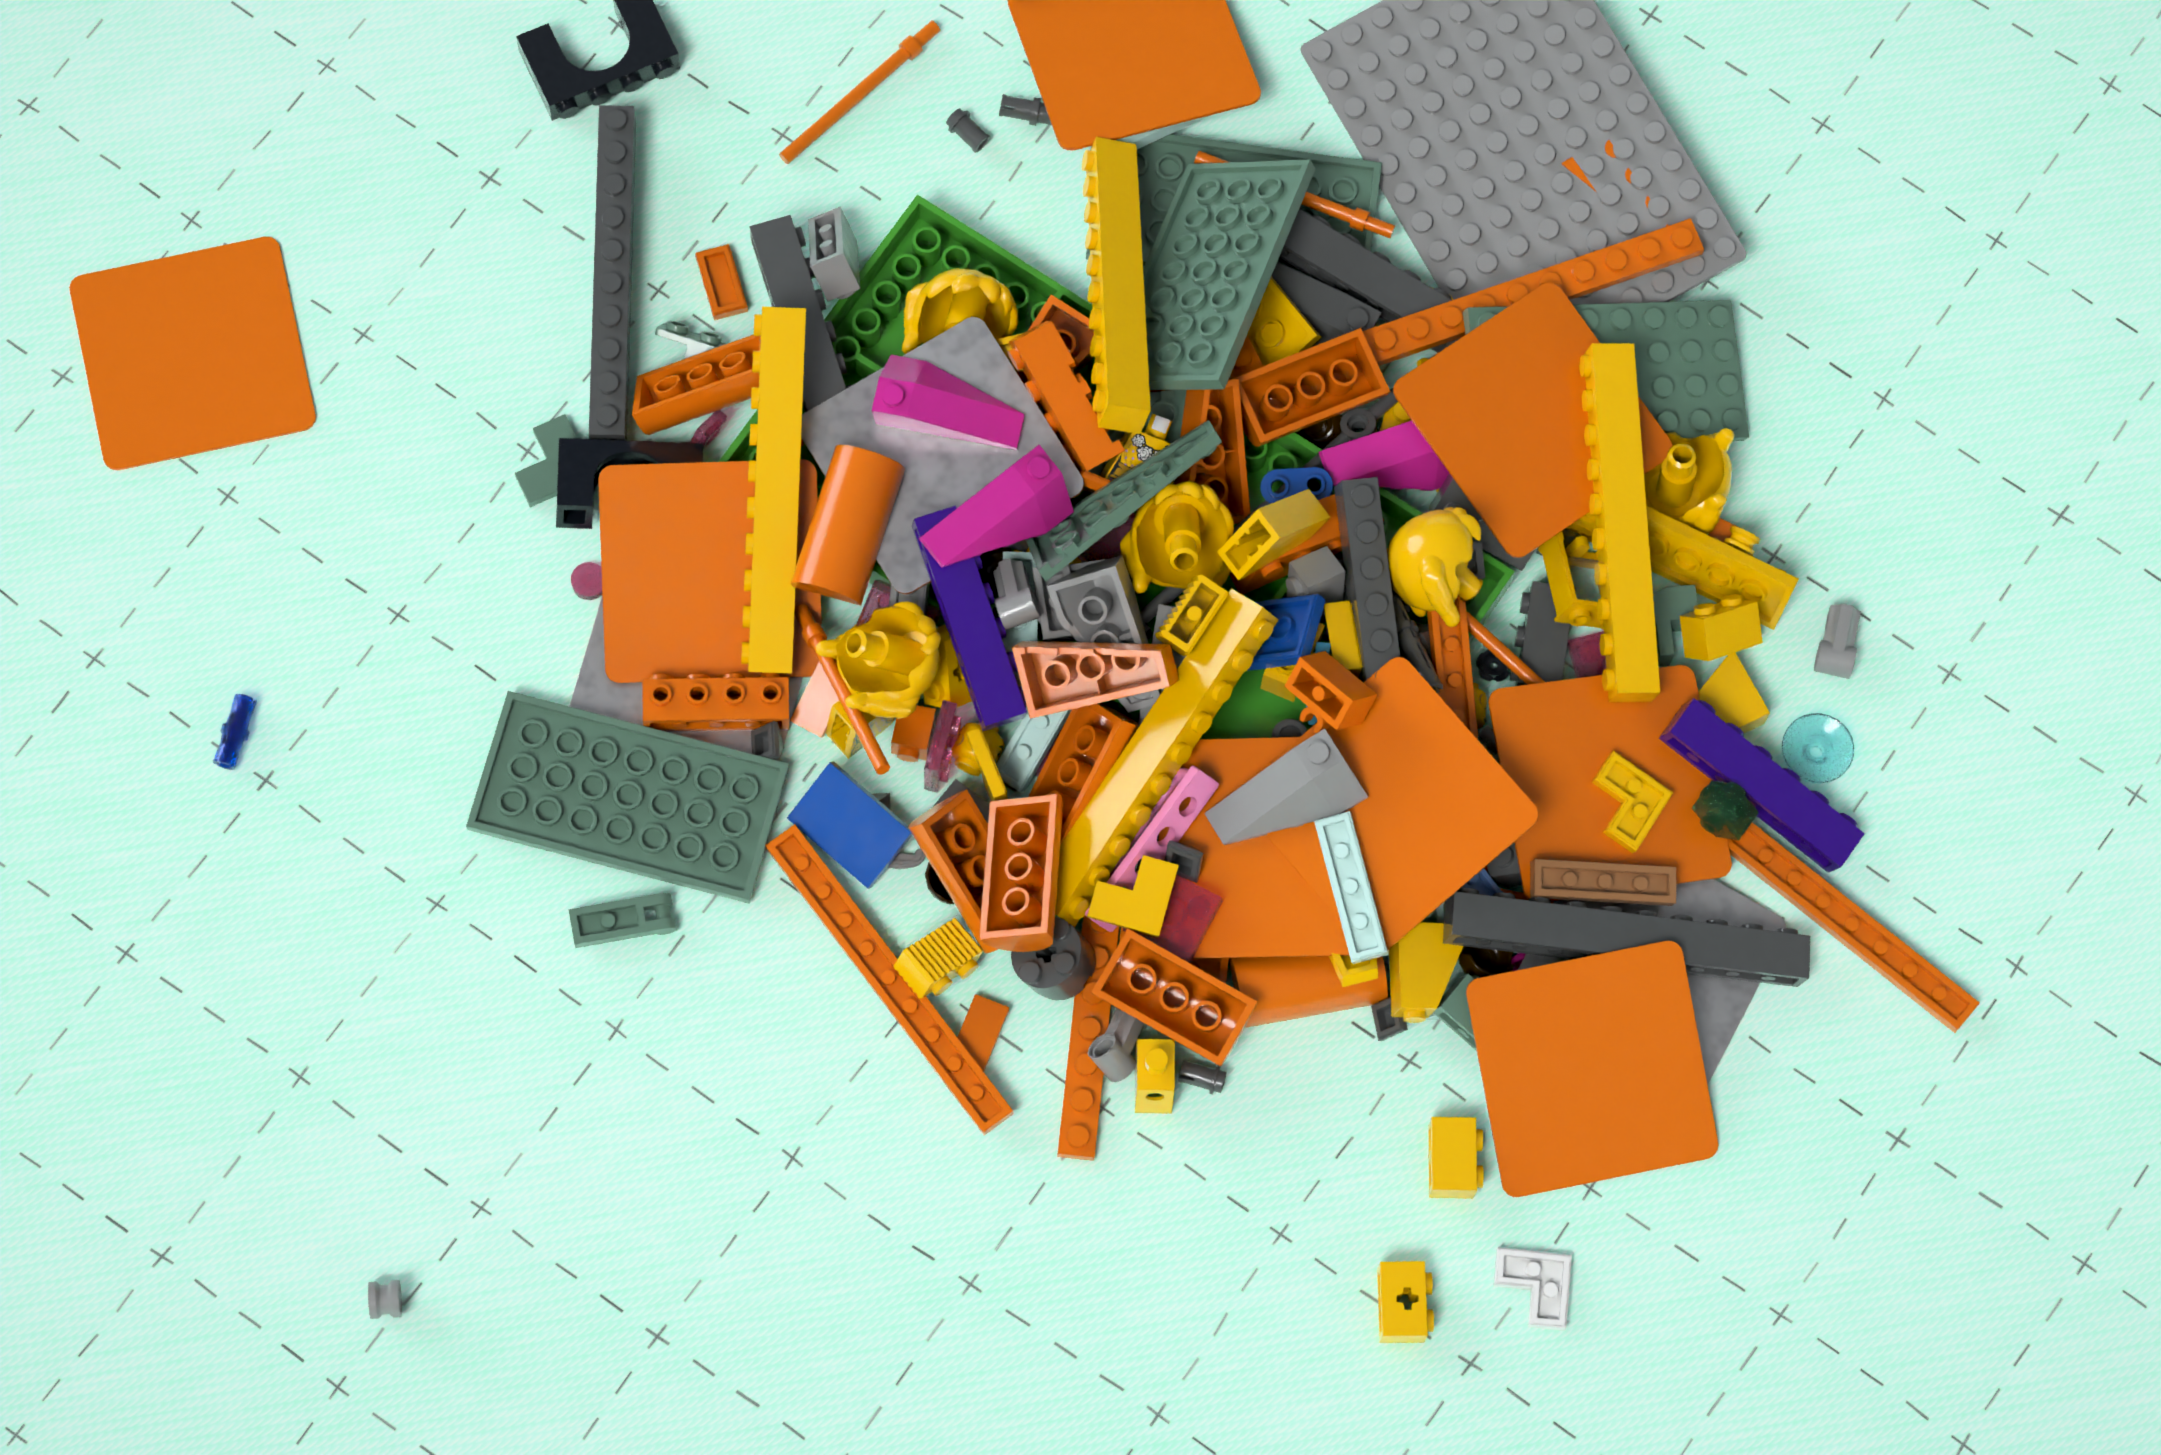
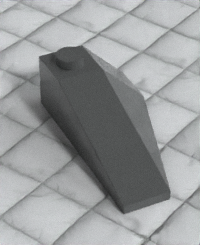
M1277 262L1272 273L1273 279L1321 336L1311 347L1359 328L1364 331L1376 326L1381 315L1380 311L1342 291Z

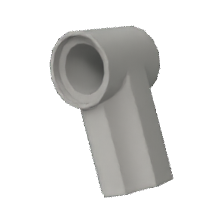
M1011 558L1000 561L997 569L993 571L999 598L995 599V604L1005 629L1008 630L1040 618V608L1035 594L1030 587L1023 562L1015 561Z
M1842 603L1830 606L1823 640L1820 641L1816 653L1815 672L1850 679L1856 659L1857 648L1854 645L1861 611L1855 609L1854 606Z
M1118 1008L1115 1010L1106 1033L1097 1037L1088 1049L1089 1057L1111 1082L1122 1081L1134 1070L1136 1061L1131 1053L1144 1026V1023Z

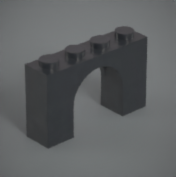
M613 0L615 14L629 41V47L624 57L617 64L604 70H584L570 63L564 56L549 23L516 36L518 51L552 121L558 118H570L582 108L592 104L595 106L604 104L610 100L611 96L624 91L633 92L648 81L655 78L665 79L671 76L677 69H680L679 53L653 0Z
M559 438L556 528L592 529L593 497L599 487V474L605 467L609 465L703 462V444Z

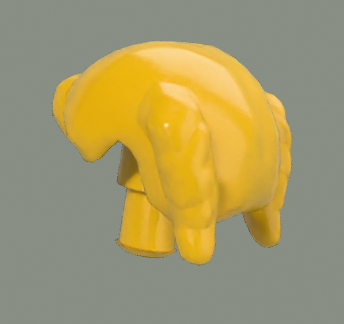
M959 268L947 270L938 274L929 282L915 285L907 292L905 300L903 353H909L920 344L926 343L970 317L982 319L995 339L1011 336L1018 325V310L1010 290L994 277L978 270Z
M1724 428L1717 433L1701 435L1696 438H1683L1675 432L1666 433L1673 446L1669 449L1667 457L1663 462L1644 475L1646 506H1650L1677 521L1686 523L1690 527L1708 534L1714 530V527L1719 522L1723 506L1731 490L1732 463L1727 452L1734 440V432L1731 429Z
M1185 481L1177 485L1168 484L1138 509L1131 530L1120 542V550L1128 573L1133 580V588L1137 593H1144L1150 582L1165 587L1187 589V584L1192 582L1191 578L1201 574L1220 587L1226 582L1231 570L1217 551L1233 535L1234 520L1229 509L1219 500L1217 494L1210 486L1205 484L1199 485L1192 481Z
M1447 507L1444 510L1429 511L1410 519L1395 533L1387 549L1390 580L1393 590L1411 607L1414 614L1418 617H1423L1427 611H1436L1449 627L1457 626L1460 621V615L1454 603L1457 596H1460L1461 601L1473 599L1480 592L1483 580L1478 579L1467 567L1473 554L1472 537L1478 541L1481 540V527L1478 521L1473 516L1468 515L1463 508Z
M904 601L898 602L891 607L874 609L872 617L867 623L849 629L836 639L820 641L816 645V653L819 656L836 659L838 671L851 693L845 700V704L849 709H859L875 717L901 719L908 717L916 710L920 696L928 689L936 676L939 667L938 647L941 637L939 632L936 631L934 620L925 616L920 606Z

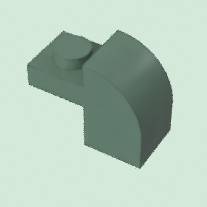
M1695 585L1669 586L1653 594L1659 667L1670 666L1675 655L1672 632L1681 631L1680 615L1694 611L1693 607L1698 605Z

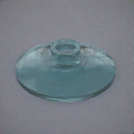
M1811 713L1797 718L1787 728L1782 739V755L1788 768L1794 771L1801 779L1811 783H1828L1841 777L1850 767L1854 757V742L1849 730L1838 719L1822 713ZM1810 748H1819L1822 752V756H1812L1810 754Z

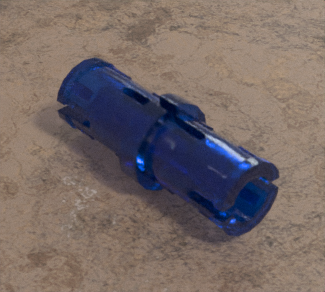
M244 694L234 695L227 721L220 728L222 736L212 761L213 764H217L218 767L235 770L241 747L250 735L248 728L257 705V700Z

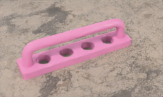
M1191 766L1190 769L1180 768L1171 781L1169 790L1161 796L1151 811L1149 820L1140 828L1130 843L1129 850L1127 851L1128 854L1120 858L1110 873L1111 877H1109L1110 879L1107 883L1133 890L1138 871H1135L1137 862L1142 859L1143 855L1165 861L1168 842L1170 840L1179 842L1216 791L1219 783L1196 766ZM1190 797L1191 800L1188 807L1179 812L1181 802L1185 798ZM1169 827L1167 836L1157 842L1159 832L1163 828ZM1089 907L1085 912L1086 916L1088 915ZM1091 919L1109 932H1113L1117 927L1116 925Z

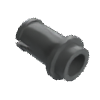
M959 108L946 121V124L949 126L948 131L950 133L955 132L972 148L974 153L979 152L991 138L989 134H986L970 118L968 110L963 111Z
M1184 1059L1178 1082L1207 1089L1209 1094L1213 1095L1214 1092H1222L1227 1072L1220 1070V1066H1216V1069Z

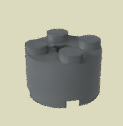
M1056 917L1054 939L1050 947L1032 952H1011L1012 965L1017 976L1039 995L1057 1001L1066 1000L1079 994L1085 988L1083 985L1089 976L1092 977L1096 965L1095 953L1090 942L1066 920Z

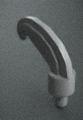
M921 848L915 851V855L898 853L888 868L900 870L914 868L920 865L926 856Z

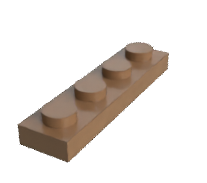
M1534 859L1530 861V898L1544 897L1558 900L1673 906L1676 904V867Z

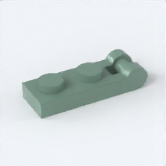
M659 893L568 909L575 948L654 934L665 935L677 931L676 920L671 917L670 907L673 906L671 894ZM655 910L657 919L646 921L644 911Z

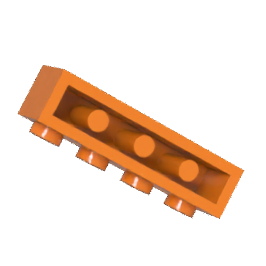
M730 673L724 675L723 678H708L705 674H691L684 679H672L670 675L657 674L651 676L650 679H642L643 726L666 732L754 730L776 721L780 729L789 730V677H781L777 673H764L759 678H745L743 674Z

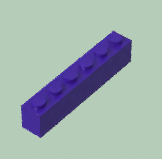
M955 505L915 518L912 523V529L982 732L1023 719L1027 714V705L1022 686L1018 687L1014 673L1018 672L1013 652H1006L1002 641L1003 638H1006L1005 628L1000 617L994 618L990 604L994 603L991 587L988 582L982 583L978 570L983 569L980 556L941 568L919 540L922 535L956 510Z
M1695 698L1683 704L1659 739L1826 872L1830 873L1841 868L1865 834L1857 828V822L1849 815L1838 813L1828 805L1829 800L1823 794L1810 790L1800 782L1801 778L1794 771L1782 768L1774 762L1771 753L1765 748L1758 745L1754 746L1745 739L1744 733L1740 728L1732 723H1725L1716 716V711L1711 705Z

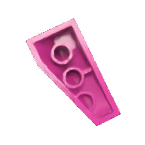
M890 355L879 376L871 410L876 425L1018 450L1025 414L924 360Z
M1412 421L1319 451L1324 470L1331 476L1334 486H1337L1342 480L1378 477L1379 487L1396 490L1405 488L1434 491L1441 488L1449 475L1448 470Z
M1038 445L922 535L919 540L940 567L943 568L980 556L991 550L1008 547L1025 539L1045 535L1074 512L1062 472L1043 448Z

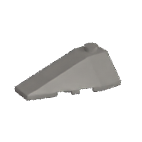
M1122 555L1085 566L1046 586L1058 621L1065 630H1069L1077 642L1148 644L1135 591ZM1161 689L1119 698L1118 700L1129 713L1153 706L1161 694Z
M1324 728L1291 749L1204 814L1223 845H1228L1264 836L1270 832L1303 826L1306 823L1344 813L1367 799L1368 795Z

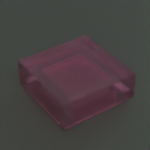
M721 410L714 412L697 428L689 443H702L704 450L719 435L728 416Z

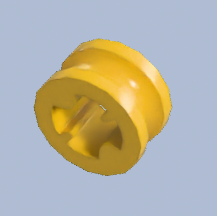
M1731 526L1729 531L1732 535L1729 538H1725L1724 543L1753 556L1755 552L1753 546L1759 544L1761 539L1742 528Z

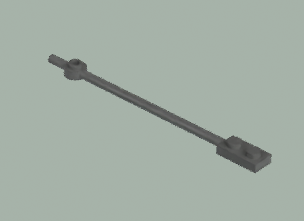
M1393 388L1390 389L1389 395L1380 398L1368 410L1355 408L1346 412L1340 421L1341 433L1322 450L1376 433V421L1398 402L1394 396ZM1357 429H1363V430H1364V431H1362V432H1354V431L1357 430ZM1319 453L1302 468L1318 467L1323 469ZM1285 483L1274 493H1282L1285 490ZM1266 500L1262 502L1256 509H1254L1247 517H1245L1239 524H1237L1234 527L1233 534L1252 516V514L1257 509L1269 505V503ZM1166 587L1140 610L1147 640L1152 636L1151 628L1147 623L1157 615L1158 605L1168 606L1185 589Z

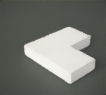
M1497 1247L1493 1286L1530 1290L1528 1327L1559 1331L1566 1330L1572 1255Z

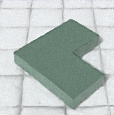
M565 414L533 428V433L546 459L515 472V478L529 507L557 496L559 438H577Z

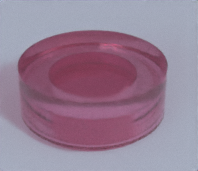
M586 562L578 565L573 570L571 586L573 592L579 598L595 600L602 596V568L600 565Z

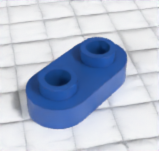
M1322 468L1275 469L1268 472L1261 481L1260 489L1264 499L1271 504L1307 490L1308 483L1312 479H1318L1322 484L1320 490L1312 492L1317 500L1331 496L1334 485L1329 473ZM1276 481L1285 483V490L1280 494L1272 491V485Z

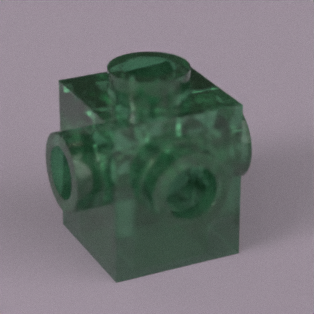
M1711 781L1709 785L1703 788L1700 797L1691 808L1701 819L1700 824L1706 831L1714 834L1715 837L1740 840L1759 814L1757 809L1746 798V791L1740 785L1731 781L1728 783Z

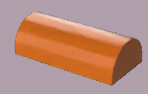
M1361 328L1235 377L1239 379L1243 431L1249 441L1256 447L1385 397L1391 392Z
M753 334L637 376L632 416L639 428L646 435H651L750 400L752 387H759V373H752L753 351H760L761 336H754Z
M849 445L835 446L791 581L792 587L852 604L862 605L905 472V468L900 463L863 448Z
M1102 702L1071 710L1028 796L1058 794L1062 798L1063 814L1060 845L1139 726L1136 721Z
M966 789L924 812L910 823L908 828L983 952L991 953L998 949L988 946L979 940L988 823Z
M1058 794L990 801L979 940L988 946L1013 952H1032L1046 949L1053 944L1063 800Z
M1130 929L1126 930L1091 994L1220 1067L1224 1064L1237 1043L1257 1005L1256 1000Z
M1329 956L1229 958L1234 989L1257 1001V1005L1245 1028L1371 1006L1388 998L1383 956L1377 958V979L1342 987Z

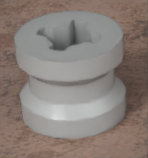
M391 1280L385 1285H380L377 1281L368 1282L370 1319H379L385 1314H390L393 1318L402 1317L400 1280Z

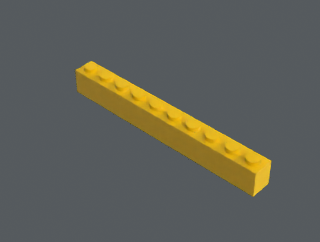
M1095 137L1091 149L1085 150L1082 158V171H1086L1083 196L1088 198L1084 212V222L1089 223L1085 239V248L1090 249V256L1086 267V274L1091 276L1087 296L1088 302L1092 303L1089 329L1094 330V336L1090 345V356L1095 357L1091 383L1096 384L1092 409L1094 412H1097L1099 428L1140 434L1151 412L1137 146L1133 143Z
M762 306V314H754V336H761L760 351H753L752 373H759V387H752L751 409H758L757 424H750L749 446L757 447L756 460H749L748 482H755V497H747V518L754 519L753 533H746L745 555H752V570L745 569L744 591H751V605L743 606L742 627L750 628L749 642H742L741 664H748V672L792 674L795 587H792L791 581L797 559L806 308Z
M1592 343L1584 355L1580 357L1579 371L1581 377H1585L1586 390L1582 393L1583 411H1588L1589 424L1585 426L1584 439L1586 446H1590L1591 459L1587 462V477L1589 481H1593L1594 494L1590 495L1589 508L1591 515H1595L1596 528L1592 532V546L1594 550H1598L1599 563L1595 565L1594 577L1596 585H1600L1601 598L1598 599L1597 616L1599 620H1603L1604 634L1600 636V653L1606 657V669L1603 670L1602 686L1604 691H1608L1609 702H1652L1660 694V679L1634 343Z
M1231 588L1229 590L1228 596L1190 654L1186 655L1178 667L1179 681L1170 687L1164 688L1061 843L1055 915L1066 920L1075 927L1078 921L1085 916V912L1091 903L1097 880L1107 883L1110 873L1120 858L1127 853L1130 843L1140 828L1149 820L1151 811L1161 796L1169 790L1171 781L1181 766L1188 761L1193 748L1201 736L1210 728L1213 718L1223 703L1230 698L1233 688L1242 674L1250 668L1254 656L1264 641L1271 636L1278 619L1265 608Z

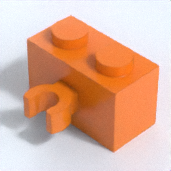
M1326 651L1300 657L1284 686L1308 706L1302 710L1300 721H1310L1314 715L1317 718V725L1313 730L1315 733L1320 732L1324 728L1327 730L1330 725L1336 730L1362 724L1378 695Z

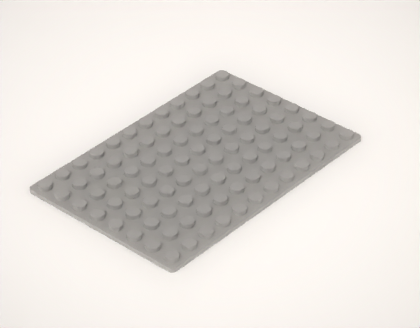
M1382 0L1309 40L1300 48L1303 58L1363 160L1382 162L1379 183L1381 191L1438 288L1446 291L1452 296L1453 300L1664 228L1667 224L1670 226L1690 218L1704 247L1702 255L1572 299L1570 302L1573 305L1669 302L1737 265L1746 258L1744 246L1594 0ZM1608 140L1613 144V153L1616 158L1608 156L1605 152V144ZM1573 157L1596 191L1561 163ZM1627 168L1632 172L1630 176L1631 184L1625 178ZM1647 196H1649V198L1651 199L1648 203V208L1645 204Z

